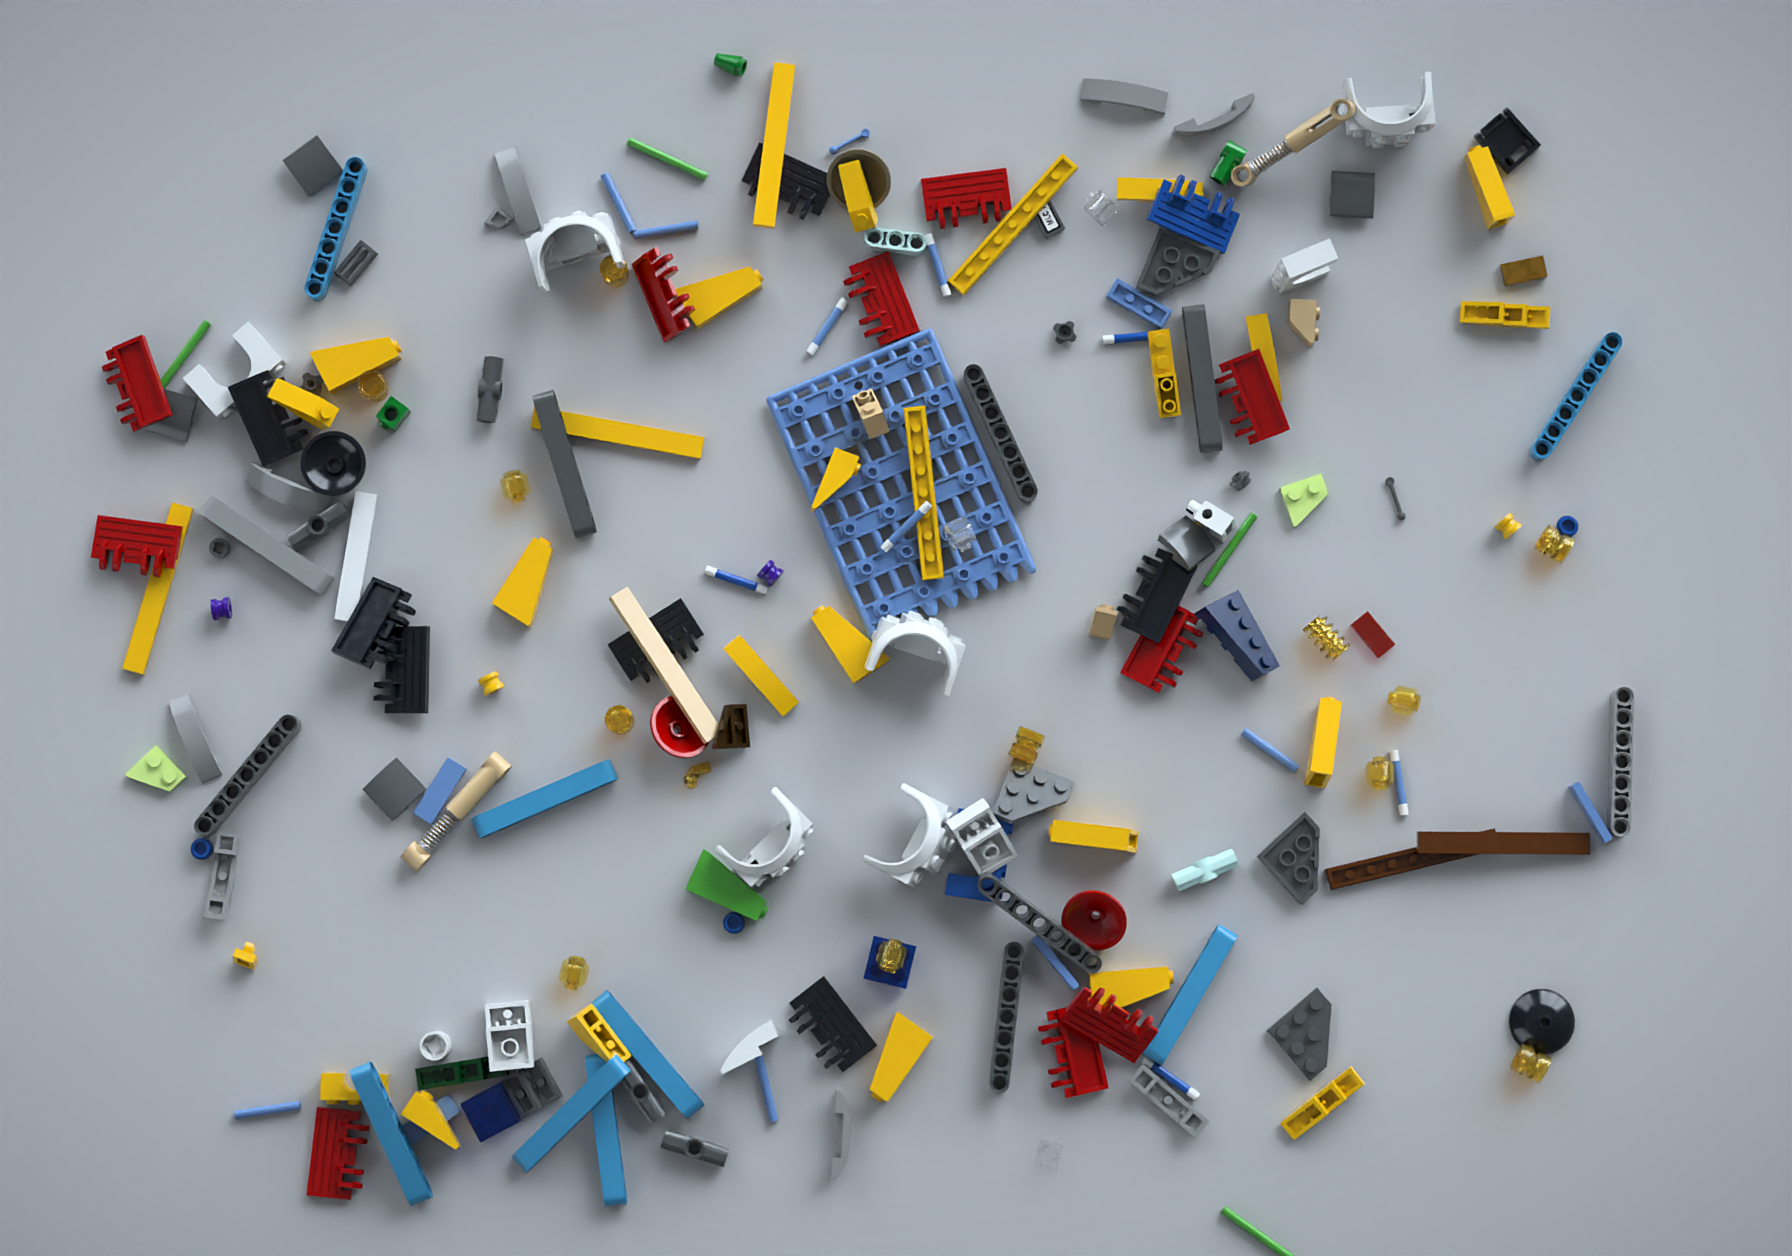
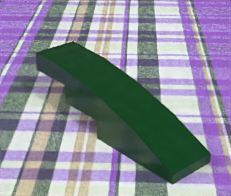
M487 1056L416 1068L415 1073L419 1091L508 1076L509 1070L490 1072L489 1057Z

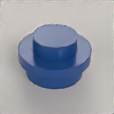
M1563 516L1557 521V532L1562 537H1572L1578 531V522L1572 516Z
M205 838L196 839L191 845L192 855L199 860L209 858L213 852L212 843Z
M737 912L728 913L723 920L725 930L731 934L741 932L745 926L744 917Z

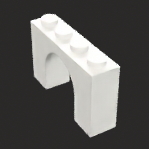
M1327 239L1281 258L1271 278L1275 290L1279 289L1280 294L1328 275L1331 271L1329 265L1336 263L1338 260L1331 240Z
M249 321L232 335L250 357L251 371L248 378L266 370H269L271 376H276L283 370L285 361ZM200 364L183 377L186 383L220 420L223 417L226 419L234 413L236 405L228 387L217 384Z

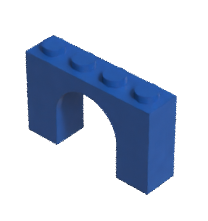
M958 808L957 814L965 809ZM997 819L1006 835L1012 834L1013 823L1009 824ZM1003 865L992 872V874L1000 880L1001 877L1005 878L1007 865ZM948 873L945 895L992 902L979 891L977 886L978 876L971 877ZM986 879L981 883V886L983 888H990L993 881ZM1003 893L999 895V899H1002Z

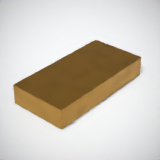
M1543 255L1500 265L1504 286L1542 279L1548 276Z

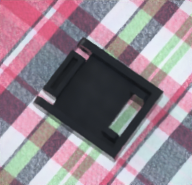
M1505 108L1503 113L1507 119L1499 113L1480 130L1483 136L1480 133H1476L1474 138L1483 148L1488 146L1492 158L1508 175L1535 152L1541 144L1508 108ZM1524 145L1528 151L1514 163L1510 155Z

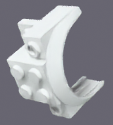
M1425 72V76L1420 78L1422 99L1421 104H1417V108L1409 107V105L1371 107L1362 110L1355 97L1352 78H1346L1342 83L1343 99L1352 101L1356 108L1354 117L1343 122L1346 123L1347 135H1353V137L1365 136L1366 146H1372V149H1380L1390 144H1393L1394 147L1406 146V143H1409L1414 136L1416 129L1417 132L1430 131V128H1433L1436 124L1431 72ZM1344 104V111L1342 113V116H1344L1348 111L1346 104Z
M575 211L570 213L568 217H557L549 220V223L544 224L545 229L542 232L530 235L531 238L525 239L538 287L543 293L550 291L546 272L607 252H611L618 269L625 267L620 249L622 244L616 235L612 218L608 213H596L591 218L585 212ZM552 247L555 253L553 255L549 253Z
M909 611L908 614L902 613L901 619L891 615H887V618L881 617L877 630L873 631L871 637L873 642L865 668L870 671L874 670L881 652L887 645L932 661H941L943 664H946V672L940 691L944 692V695L950 696L966 647L964 643H961L962 639L949 635V638H947L948 630L944 627L942 621L931 617L929 621L925 620L921 614Z
M903 783L900 789L922 804L927 817L925 820L921 819L902 855L903 861L885 863L864 855L863 862L914 888L915 884H918L922 879L923 869L936 876L939 872H942L945 868L948 854L955 849L956 837L945 829L946 825L948 826L946 821L954 816V810Z
M776 787L771 791V794L785 807L788 814L749 852L746 858L739 862L721 845L714 849L751 887L754 885L759 887L767 879L765 874H770L773 878L778 875L781 878L790 869L787 865L792 860L798 861L805 853L802 850L805 846L800 842L801 837L805 840L813 832L811 827L814 824ZM788 826H791V833L786 829ZM756 860L759 864L754 865L753 862Z

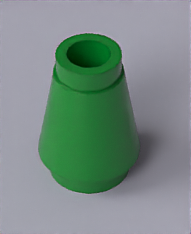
M717 53L714 58V65L737 77L738 75L743 76L745 73L747 60L743 59L742 56Z

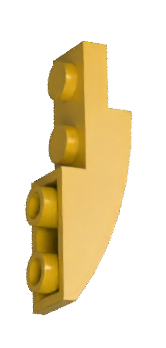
M1167 328L1147 331L1150 365L1159 418L1181 415L1170 330Z

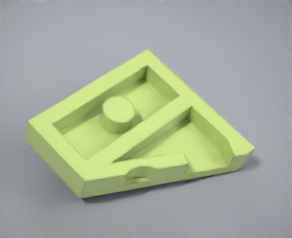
M1321 474L1279 488L1293 527H1296L1328 495Z
M157 745L125 774L129 778L172 792L187 778Z

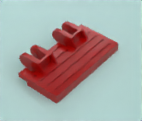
M1006 168L921 179L926 221H935V212L938 211L940 229H945L946 226L944 210H951L953 227H958L956 209H959L960 217L978 215L977 206H980L983 224L988 223L986 205L994 204L996 222L1001 221L999 203H1002L1003 212L1012 210Z
M654 247L631 265L662 340L665 343L673 340L690 327L688 319L685 317L693 313L695 308L694 306L684 307L683 305L690 298L688 293L673 299L677 293L670 277L679 271L678 267L671 266L668 268L667 263L673 259L672 253L666 254L657 260L661 254L658 247Z
M889 251L848 266L851 275L855 276L845 279L843 281L844 285L850 286L861 280H864L866 285L848 293L849 298L869 292V295L861 297L867 315L875 313L860 319L859 324L867 325L876 320H880L881 326L869 329L863 333L865 338L884 332V335L876 337L879 346L920 332Z
M139 335L105 351L108 360L114 358L116 360L103 365V372H110L117 368L120 369V373L107 378V384H117L122 400L130 398L129 401L117 405L116 410L117 412H124L130 408L134 410V413L120 419L121 424L130 423L133 432L173 416L144 335Z
M1260 349L1219 364L1222 373L1229 370L1232 373L1215 379V385L1224 383L1232 378L1235 379L1237 384L1229 389L1221 390L1219 396L1222 397L1239 390L1240 393L1231 396L1237 413L1245 410L1248 412L1229 420L1230 424L1235 425L1250 418L1253 425L1237 430L1234 433L1235 437L1255 431V434L1247 436L1249 444L1252 445L1290 430Z
M98 515L91 558L99 559V569L106 570L110 551H114L111 569L114 572H118L124 553L123 562L140 564V574L147 576L151 557H155L153 576L160 577L164 558H166L164 568L175 569L183 527Z
M1178 606L1160 644L1141 635L1139 636L1120 672L1121 675L1157 693H1160L1163 684L1155 681L1156 679L1175 688L1177 683L1161 675L1165 668L1176 675L1182 676L1184 671L1165 661L1169 660L1176 663L1184 647L1176 643V641L1196 649L1198 645L1182 637V634L1186 630L1194 636L1202 638L1204 634L1202 631L1186 624L1188 621L1196 625L1198 618L1194 613Z
M1084 986L1061 1015V1021L1135 1063L1159 1031L1151 1026L1154 1018L1150 1015L1147 1016L1139 1027L1136 1023L1141 1018V1010H1135L1127 1020L1129 1012L1114 1004L1117 996L1111 994L1104 1004L1101 1005L1098 1002L1104 996L1105 989L1100 987L1092 998H1089L1092 990Z
M1067 1007L1046 1012L1048 1021L1057 1019L1058 1022L1038 1026V1030L1045 1032L1049 1031V1029L1057 1028L1058 1036L1044 1038L1041 1040V1044L1045 1045L1062 1041L1063 1044L1054 1046L1057 1063L1067 1062L1068 1064L1048 1069V1075H1055L1066 1071L1068 1077L1065 1080L1053 1081V1083H1050L1051 1088L1072 1084V1087L1063 1089L1065 1098L1108 1089L1099 1043L1061 1021V1015Z
M317 1107L307 1196L351 1200L352 1190H344L343 1187L362 1189L363 1183L344 1181V1173L357 1176L364 1175L363 1169L345 1167L346 1164L355 1165L357 1146H350L348 1143L364 1145L368 1143V1139L362 1137H349L350 1129L369 1131V1125L350 1123L351 1120L360 1121V1111Z

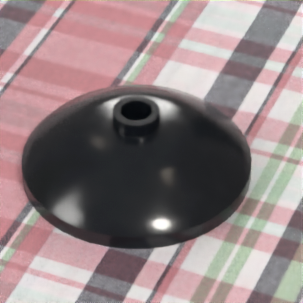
M339 431L324 432L315 436L305 446L300 461L301 472L307 484L315 491L327 496L343 495L352 491L361 482L366 470L365 453L361 445L352 436ZM338 462L339 468L332 469V464Z
M1549 989L1530 990L1522 994L1514 1002L1510 1010L1509 1028L1511 1035L1520 1047L1530 1053L1546 1055L1557 1052L1569 1042L1574 1032V1012L1568 1001L1555 991ZM1543 1018H1546L1548 1020V1024L1546 1026H1543L1541 1024V1020Z

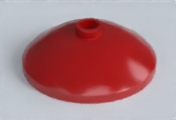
M672 696L661 700L653 709L650 718L651 733L657 745L664 752L677 758H691L700 754L708 746L709 742L703 744Z
M1089 890L1080 892L1067 901L1062 911L1061 923L1064 928L1095 951H1100L1113 947L1122 939L1127 927V916L1123 906L1113 896L1105 892ZM1092 912H1098L1099 915H1094Z

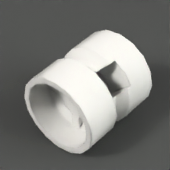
M441 1031L426 1034L420 1042L422 1055L431 1061L445 1058L452 1049L450 1037Z

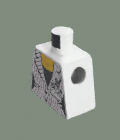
M1192 500L1186 508V511L1194 516V522L1202 530L1223 544L1236 527L1234 517L1208 501L1200 505Z

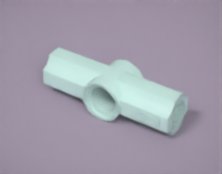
M1229 849L1211 858L1209 856L1192 863V866L1171 875L1178 891H1183L1197 883L1202 884L1218 877V874L1239 866L1235 853L1232 849Z

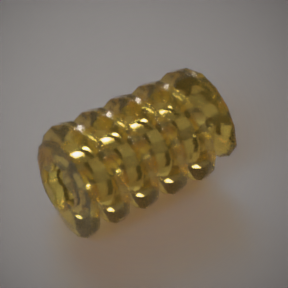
M1318 616L1303 628L1302 631L1310 630L1311 633L1308 638L1316 637L1314 645L1322 644L1319 651L1327 650L1328 653L1325 658L1333 657V660H1335L1349 648L1350 643L1342 645L1345 637L1336 638L1339 630L1330 631L1333 623L1325 625L1327 616L1322 618Z

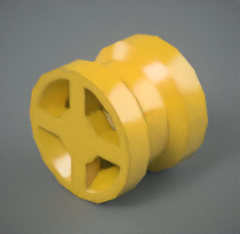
M1509 513L1494 528L1500 530L1503 533V538L1506 540L1522 525L1519 522H1515L1513 515Z
M497 671L477 680L483 686L485 696L491 695L505 687L499 681Z

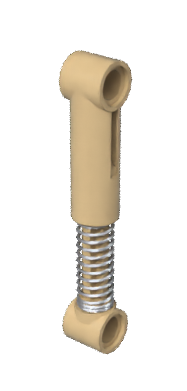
M1347 99L1335 100L1330 106L1286 134L1284 142L1280 141L1281 144L1277 143V146L1274 145V148L1268 149V152H1264V155L1261 154V157L1258 156V159L1255 158V161L1252 160L1243 165L1236 166L1231 172L1232 181L1238 186L1252 185L1258 178V175L1266 171V168L1273 167V164L1276 165V162L1279 163V160L1282 161V158H1286L1292 152L1298 153L1343 122L1352 119L1356 111L1355 105ZM1341 104H1346L1348 108L1344 116H1341L1338 112ZM1331 116H1333V118H1331L1330 120H1328L1327 122H1325L1324 124H1322L1321 126H1319L1318 128H1316V126H1318L1319 124H1321L1322 122H1324L1325 120H1327L1328 118H1330ZM1242 170H1246L1248 173V178L1244 182L1239 177Z
M496 751L492 753L483 763L480 770L446 806L448 810L445 811L446 814H443L440 820L437 819L438 823L435 822L436 825H432V829L429 828L428 834H424L425 837H422L418 842L414 841L402 853L400 858L418 872L430 859V852L433 850V847H436L435 844H439L438 841L444 838L443 835L446 836V832L449 833V829L452 830L451 826L454 827V824H457L456 821L464 820L512 766Z

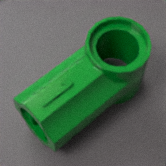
M1228 140L1219 156L1221 158L1211 172L1210 178L1214 182L1226 186L1231 177L1232 170L1240 165L1248 150Z

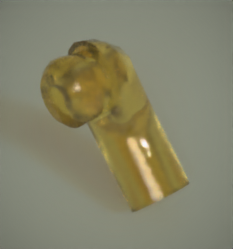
M709 762L693 765L689 768L684 776V783L687 788H695L701 774L712 772Z

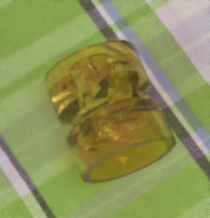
M612 255L605 257L601 261L600 274L608 286L618 288L625 285L630 276L629 269L625 260V267L618 269Z
M368 370L362 373L357 382L360 393L371 402H380L388 396L390 390L389 383L378 371Z
M1548 524L1537 540L1534 549L1543 554L1549 553L1551 559L1561 564L1573 547L1575 539L1566 534L1560 535L1558 529Z
M622 705L612 706L604 717L607 728L618 735L630 732L635 723L633 713Z
M1019 726L1015 736L1017 743H1012L1008 755L1034 765L1038 756L1036 749L1041 748L1045 736Z
M1522 1044L1513 1058L1510 1069L1519 1074L1527 1073V1078L1540 1083L1549 1068L1551 1058L1540 1052L1535 1054L1534 1049Z

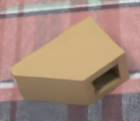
M1290 299L1287 324L1307 346L1312 347L1314 341H1318L1319 328H1315L1316 320H1319L1320 307H1317V300Z
M872 388L852 396L869 439L890 432L884 413Z
M1105 604L1096 607L1093 612L1088 636L1110 640L1118 611H1114L1113 606Z

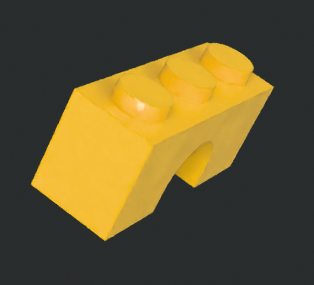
M321 1073L320 1100H326V1104H339V1100H348L349 1105H361V1099L357 1091L350 1089L346 1083V1073ZM378 1073L389 1096L390 1074Z

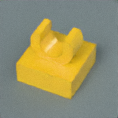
M246 942L243 950L236 948L233 953V962L254 970L257 965V955L254 954L255 945Z

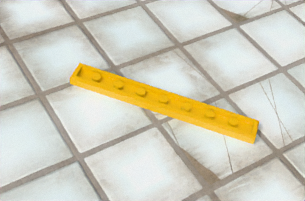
M774 62L753 226L770 229L775 227L795 65Z
M1062 153L951 276L948 283L965 296L1079 167Z
M926 406L907 407L903 409L914 510L916 512L926 501L932 505V508L916 523L922 580L944 578Z
M534 406L530 427L542 430ZM561 411L568 435L701 459L704 437Z
M173 502L171 504L166 524L183 527L178 560H176L175 569L164 568L166 560L164 558L160 577L153 576L152 567L122 669L145 675L194 511L191 507Z

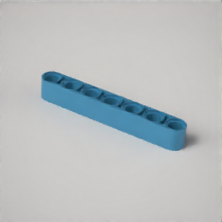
M351 157L345 163L305 283V293L313 301H321L327 295L367 175V166L359 157ZM360 164L361 170L359 172H351L353 165ZM347 185H355L351 193H345L344 190ZM340 205H348L345 213H338ZM334 225H341L340 232L336 234L331 233V228ZM328 245H334V251L331 254L324 253V249ZM321 265L328 267L327 272L324 274H318L317 272ZM319 285L321 287L320 292L312 295V287Z
M1607 333L1599 341L1529 449L1531 458L1536 461H1542L1551 455L1621 348L1623 340L1618 333ZM1607 338L1615 341V348L1607 346ZM1595 356L1603 358V366L1595 363ZM1584 374H1589L1592 377L1591 384L1584 382ZM1572 392L1580 394L1581 400L1579 402L1572 399ZM1561 409L1569 413L1567 420L1560 417L1559 412ZM1549 427L1557 430V437H1551L1548 434ZM1537 445H1542L1545 448V455L1537 453Z
M607 759L471 819L481 839L618 780L611 760Z
M1220 924L1217 925L1158 1025V1033L1144 1050V1056L1159 1065L1165 1062L1237 939V934Z
M608 990L604 991L592 1002L593 1006L624 1046L687 1119L704 1106L702 1100Z
M617 1054L614 1055L512 1155V1158L526 1173L529 1172L632 1070Z
M598 1054L585 1056L588 1080L607 1063ZM612 1090L592 1109L605 1207L627 1204Z
M370 1061L351 1069L350 1076L409 1204L413 1206L432 1198L433 1193L374 1064Z

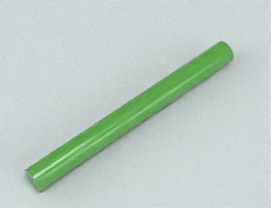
M630 137L627 142L628 146L705 181L707 178V172Z
M206 320L201 323L161 378L163 389L166 388L211 326Z
M1250 512L1201 582L1204 586L1208 588L1257 519L1255 514Z
M1224 1206L1221 1210V1214L1279 1256H1295L1228 1207Z

